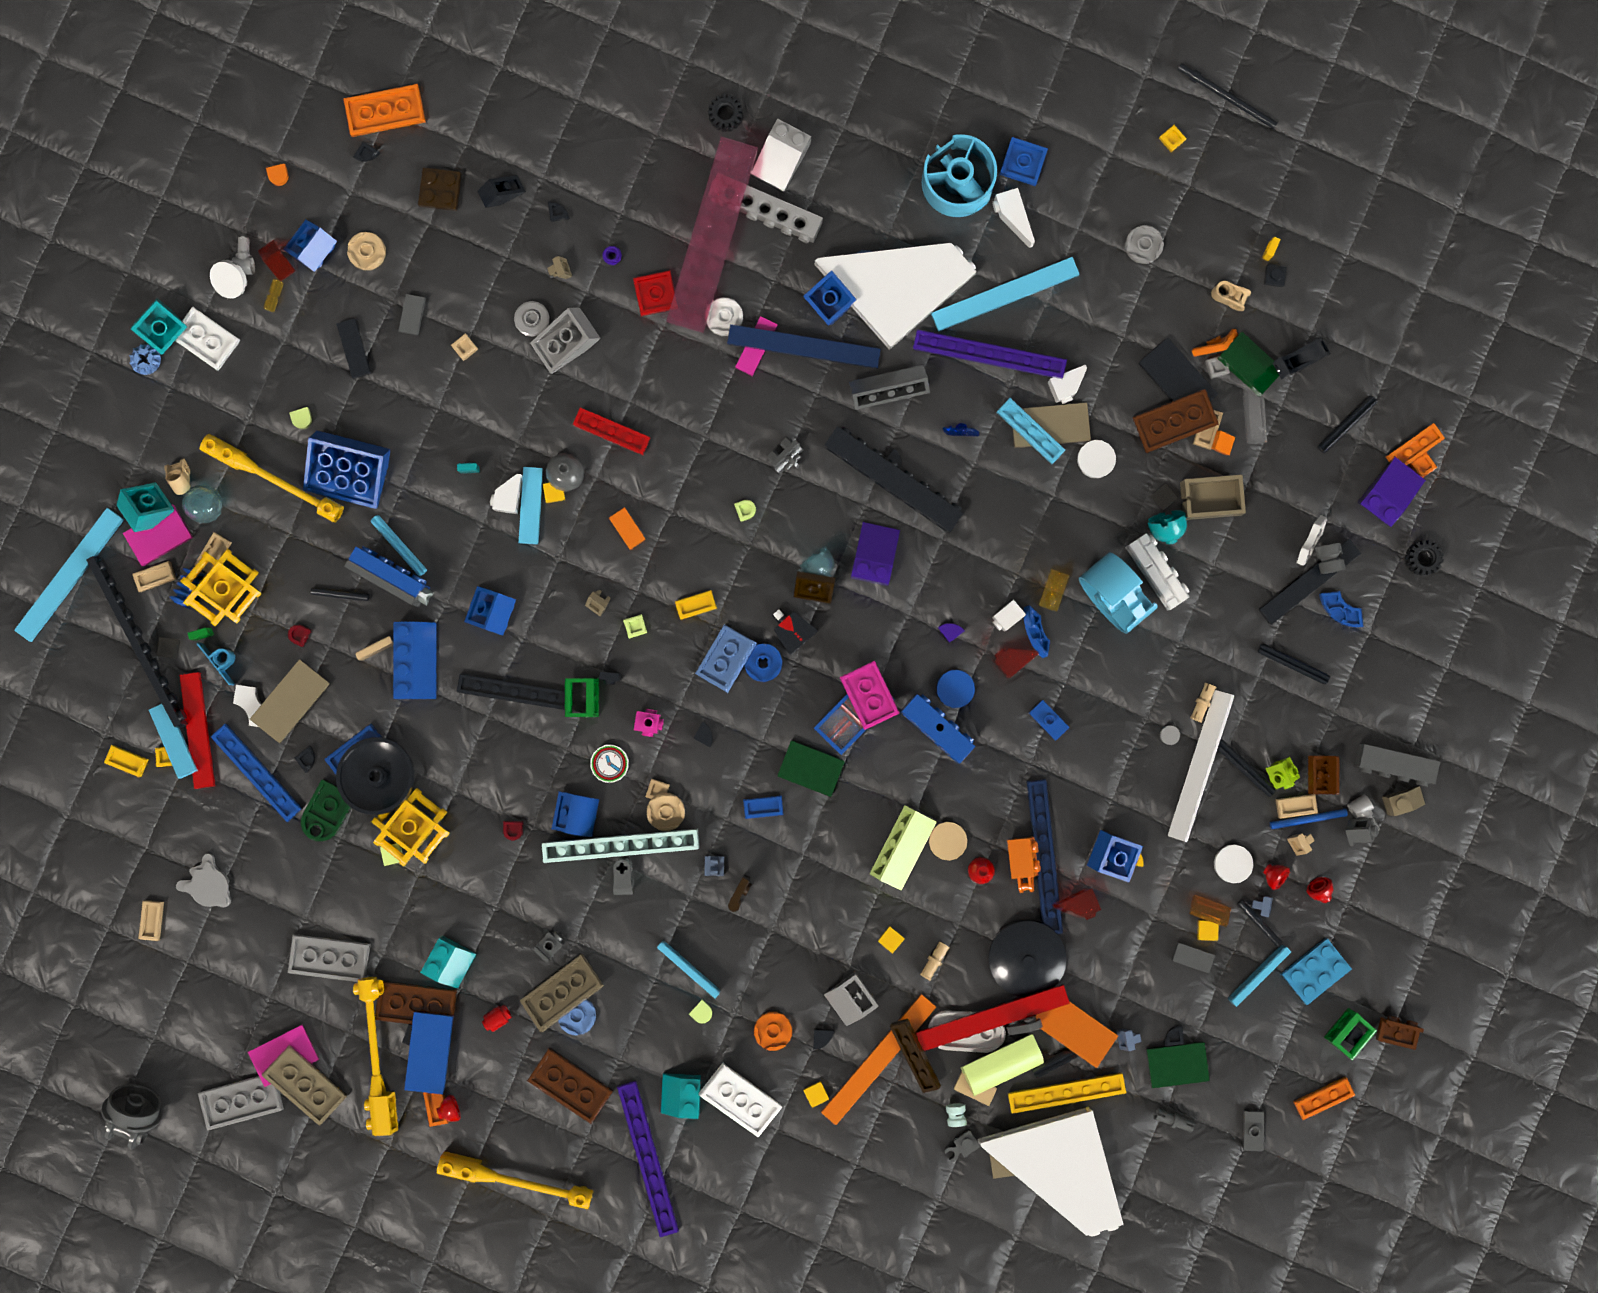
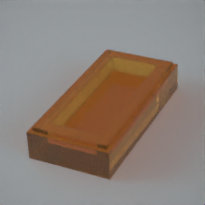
M1194 895L1189 914L1226 927L1229 923L1231 908Z

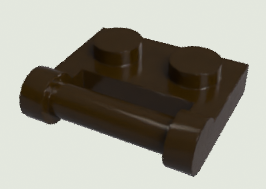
M743 875L728 904L730 911L736 912L739 910L742 894L746 896L752 885L749 883L750 877Z

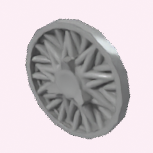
M529 301L518 307L515 312L514 322L520 333L525 336L535 337L549 326L550 316L544 305L539 302Z

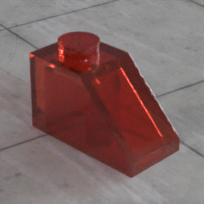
M1009 648L1005 651L1001 649L994 655L996 659L993 662L1005 677L1009 679L1039 653L1033 650Z
M1092 888L1083 889L1052 904L1053 908L1077 918H1085L1086 920L1095 917L1096 912L1101 910Z

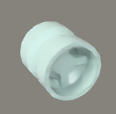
M954 1103L946 1105V1112L949 1114L947 1119L949 1127L967 1125V1120L964 1116L966 1111L965 1104Z

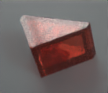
M274 240L258 250L264 263L280 282L296 271Z

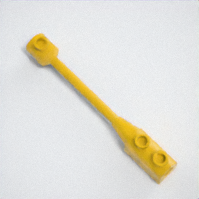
M207 434L202 440L200 450L236 470L240 469L255 473L316 506L317 514L333 523H336L341 517L344 506L327 497L319 500L258 467L255 462L246 456L247 453L211 434Z
M365 977L358 979V983L353 985V993L359 995V1000L366 1003L372 1076L369 1099H365L364 1102L365 1110L370 1111V1118L366 1120L367 1130H372L373 1136L392 1135L399 1130L395 1091L386 1092L383 1078L380 1074L373 1003L379 995L383 994L384 983L382 980H377V977Z
M446 1151L440 1157L437 1174L474 1183L501 1182L568 1199L569 1205L589 1210L593 1190L585 1186L579 1187L574 1185L570 1190H565L498 1174V1172L481 1165L482 1160Z

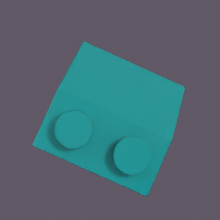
M158 298L152 302L131 326L132 331L161 355L187 328V325Z
M156 482L120 489L116 506L134 532L152 529L174 512L173 506Z
M442 936L437 940L420 973L436 982L459 988L477 954Z
M663 1073L661 1113L677 1118L698 1119L700 1115V1096L698 1093L701 1091L702 1075Z

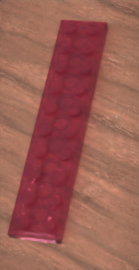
M724 137L720 138L667 317V323L704 333L758 147Z

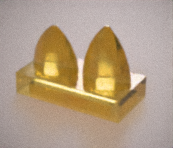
M1051 569L1038 606L1057 612L1069 575Z

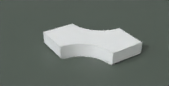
M1320 515L1314 522L1311 532L1301 548L1297 561L1298 564L1305 565L1311 558L1314 548L1323 534L1327 517Z
M236 685L233 704L242 707L250 719L262 705L258 698L257 688ZM249 720V726L258 727L255 723Z

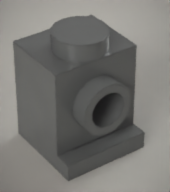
M1373 818L1349 819L1345 831L1350 846H1354L1358 842H1372L1374 837H1378V827L1374 825Z
M550 930L532 950L547 963L565 943L562 941L563 937L558 932ZM547 942L552 943V949L546 947Z

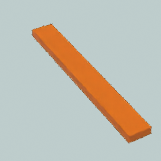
M921 994L898 1021L908 1019L914 1032H916L936 1006ZM892 1030L887 1033L821 1111L833 1124L837 1125L901 1050Z

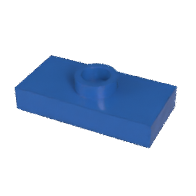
M1041 700L1029 712L1032 718L1055 741L1070 728L1044 700Z

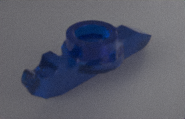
M964 423L957 424L955 428H952V426L948 428L943 427V431L947 435L979 436V431L974 428H967V425Z

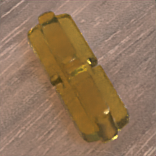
M272 280L269 289L270 295H267L263 307L266 311H275L278 302L277 296H280L283 282L280 280Z

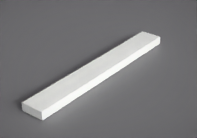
M1214 691L1211 706L1208 709L1168 832L1169 837L1185 842L1188 841L1234 699L1232 694Z

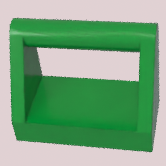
M565 679V717H599V679ZM573 682H586V713H572Z
M1348 1008L1324 1038L1353 1061L1377 1030L1358 1013ZM1360 1022L1368 1030L1348 1052L1340 1044L1356 1024Z

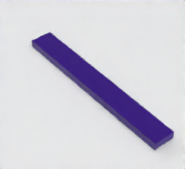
M917 330L913 345L914 350L1063 379L1067 359Z
M635 1080L618 1085V1093L659 1236L663 1237L679 1232L637 1082Z

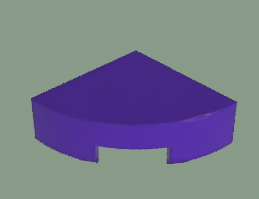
M944 624L938 627L949 643L964 632L956 624Z

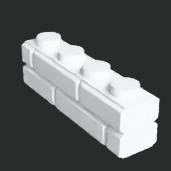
M1146 533L1125 548L1168 611L1189 598L1187 594L1189 589L1184 583L1181 584L1177 579L1179 575L1173 567L1170 568L1167 564L1168 558L1165 553L1158 551L1155 538L1152 535L1148 536Z

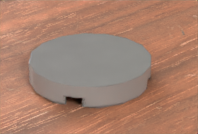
M1142 225L1131 230L1125 242L1126 253L1130 259L1141 264L1151 263L1156 260L1163 251L1164 246L1160 232L1148 225Z

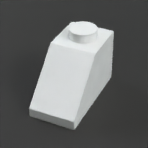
M1086 365L1064 373L1063 379L1051 378L1048 381L1056 403L1062 402V404L1073 400L1072 397L1077 393L1086 372Z
M516 474L495 490V494L491 495L490 506H493V510L518 514L523 480L521 474Z
M1013 600L992 617L994 619L992 623L999 631L1002 629L1005 632L1026 614Z

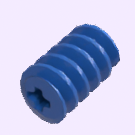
M193 567L183 568L187 575L193 569ZM201 571L192 583L197 586L202 580L201 577H204L206 573ZM180 575V578H186L187 575ZM177 582L176 584L180 589H173L177 596H170L169 598L175 603L191 609L183 602L192 590L183 583Z

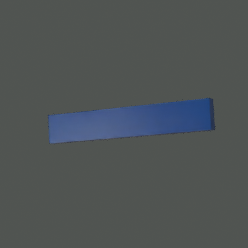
M224 724L211 736L215 743L286 822H289L303 809L227 724Z

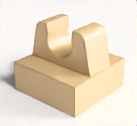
M1301 833L1287 838L1296 855H1303L1312 851L1310 844L1315 840L1311 834L1306 836Z

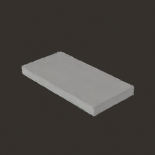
M293 934L288 973L357 982L358 979L365 978L367 975L371 944Z
M259 1076L198 1093L207 1131L284 1109L279 1090L272 1084L264 1087Z

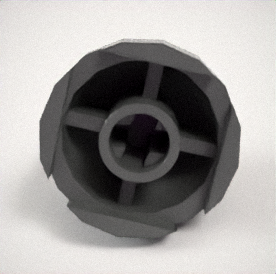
M557 454L547 464V480L555 489L569 492L578 488L583 482V465L572 454Z

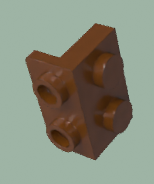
M1308 756V794L1339 795V756Z
M1388 1015V1018H1380L1376 1040L1416 1050L1420 1032L1423 1033L1424 1029L1418 1026V1022L1407 1020L1404 1023L1400 1022V1018Z

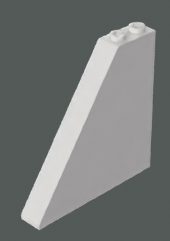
M952 243L817 258L814 263L824 276L831 270L837 275L857 299L851 307L889 350L959 290L977 272L973 262L966 260L963 257L962 250Z
M1089 1107L978 1139L979 1144L984 1150L1086 1236H1096L1100 1234V1231L1104 1230L1113 1231L1123 1225L1094 1114Z

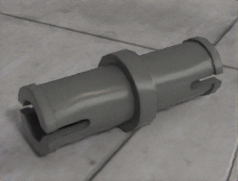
M1157 1108L1155 1113L1162 1115H1154V1120L1169 1124L1172 1128L1178 1127L1190 1133L1194 1129V1127L1187 1124L1195 1126V1121L1179 1116V1113H1170L1160 1108Z

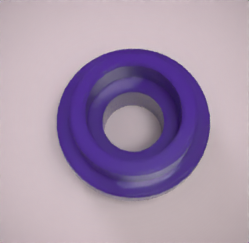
M608 246L604 249L603 260L605 263L616 265L620 262L622 254L619 248ZM611 253L616 254L614 259L609 258Z

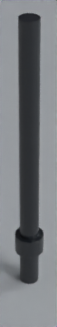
M1180 64L1177 70L1190 77L1189 80L1192 82H1198L1272 129L1276 127L1278 122L1206 79L1196 69L1192 70L1184 64Z

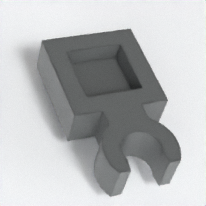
M968 1129L953 1139L956 1145L947 1146L944 1152L946 1154L949 1151H953L954 1155L949 1159L951 1162H954L960 1153L965 1158L978 1149L980 1145Z

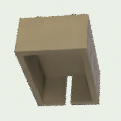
M1242 475L1184 479L1180 482L1181 499H1185V502L1182 503V510L1185 512L1187 520L1241 516L1246 513Z

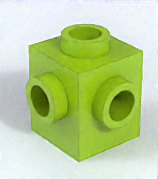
M1290 757L1274 762L1265 768L1275 789L1281 787L1288 789L1294 786V782L1300 778L1298 769L1294 766Z

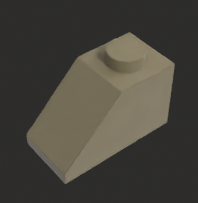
M1420 786L1382 797L1387 815L1389 816L1408 813L1425 805Z

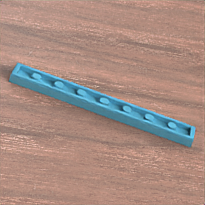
M1073 257L935 311L931 315L939 332L1077 277L1079 272Z
M106 508L14 631L29 642L35 639L88 569L89 564L86 559L92 556L97 557L124 521L122 517L110 508Z

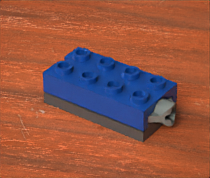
M365 546L362 549L354 548L344 567L411 605L420 607L421 603L427 606L429 598L432 597L434 592L429 590L431 587L426 585V580L414 574L411 577L410 571L398 565L394 567V562L382 556L376 557L378 553Z

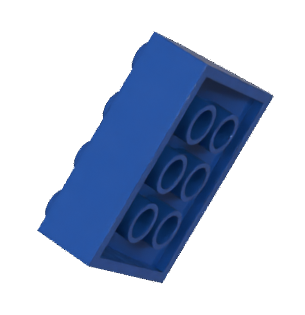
M316 431L308 438L303 491L377 509L388 469L390 449Z

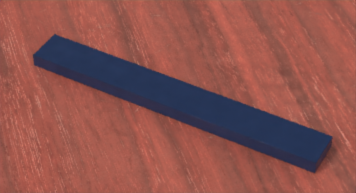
M731 324L727 341L728 345L876 369L878 368L881 350Z
M1046 779L1026 781L1032 837L1038 843L1036 857L1040 861L1041 866L1037 876L1042 923L1051 927L1057 934L1063 933L1047 783Z

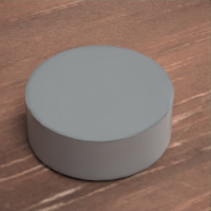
M1165 726L1160 731V739L1167 745H1173L1179 741L1180 732L1174 726Z

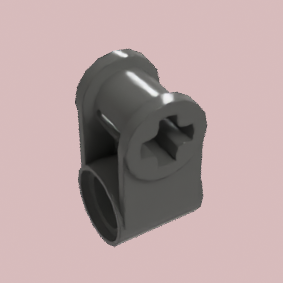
M623 857L618 859L613 867L614 895H634L632 862L630 859ZM621 863H624V866L628 867L624 870V872L622 871V868H618V866H620Z

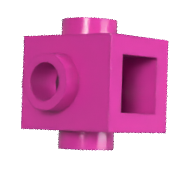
M646 709L645 712L637 711L634 730L641 731L643 736L653 737L654 733L658 734L659 730L662 731L664 719H661V715L657 714V710ZM649 719L652 721L651 726L647 725V720Z

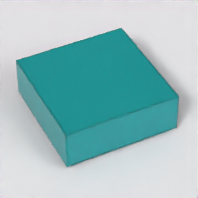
M458 463L457 471L461 474L480 473V466L477 463Z

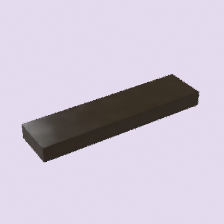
M904 1019L891 1023L890 1028L922 1093L939 1090L941 1084L909 1020Z

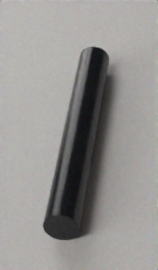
M311 588V595L369 601V594Z
M1243 899L1237 903L1276 947L1283 943Z

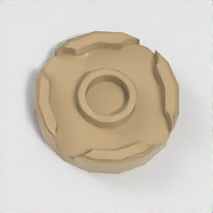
M360 232L349 241L347 255L350 262L357 268L373 270L384 261L386 247L376 234Z
M671 793L655 795L647 806L649 823L660 831L676 829L685 817L683 802L678 796Z
M953 822L939 823L933 828L929 836L930 849L935 856L942 860L950 861L957 859L964 853L967 847L966 833L962 827Z

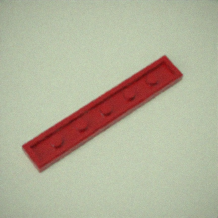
M201 672L179 675L184 712L187 716L185 720L188 724L186 729L189 751L198 770L192 773L194 789L215 786Z

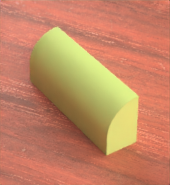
M904 805L870 875L902 890L936 821Z
M1033 1034L960 1068L973 1096H976L1043 1064L1044 1061Z

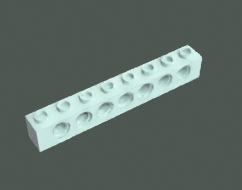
M698 829L542 843L543 863L696 850L700 848Z

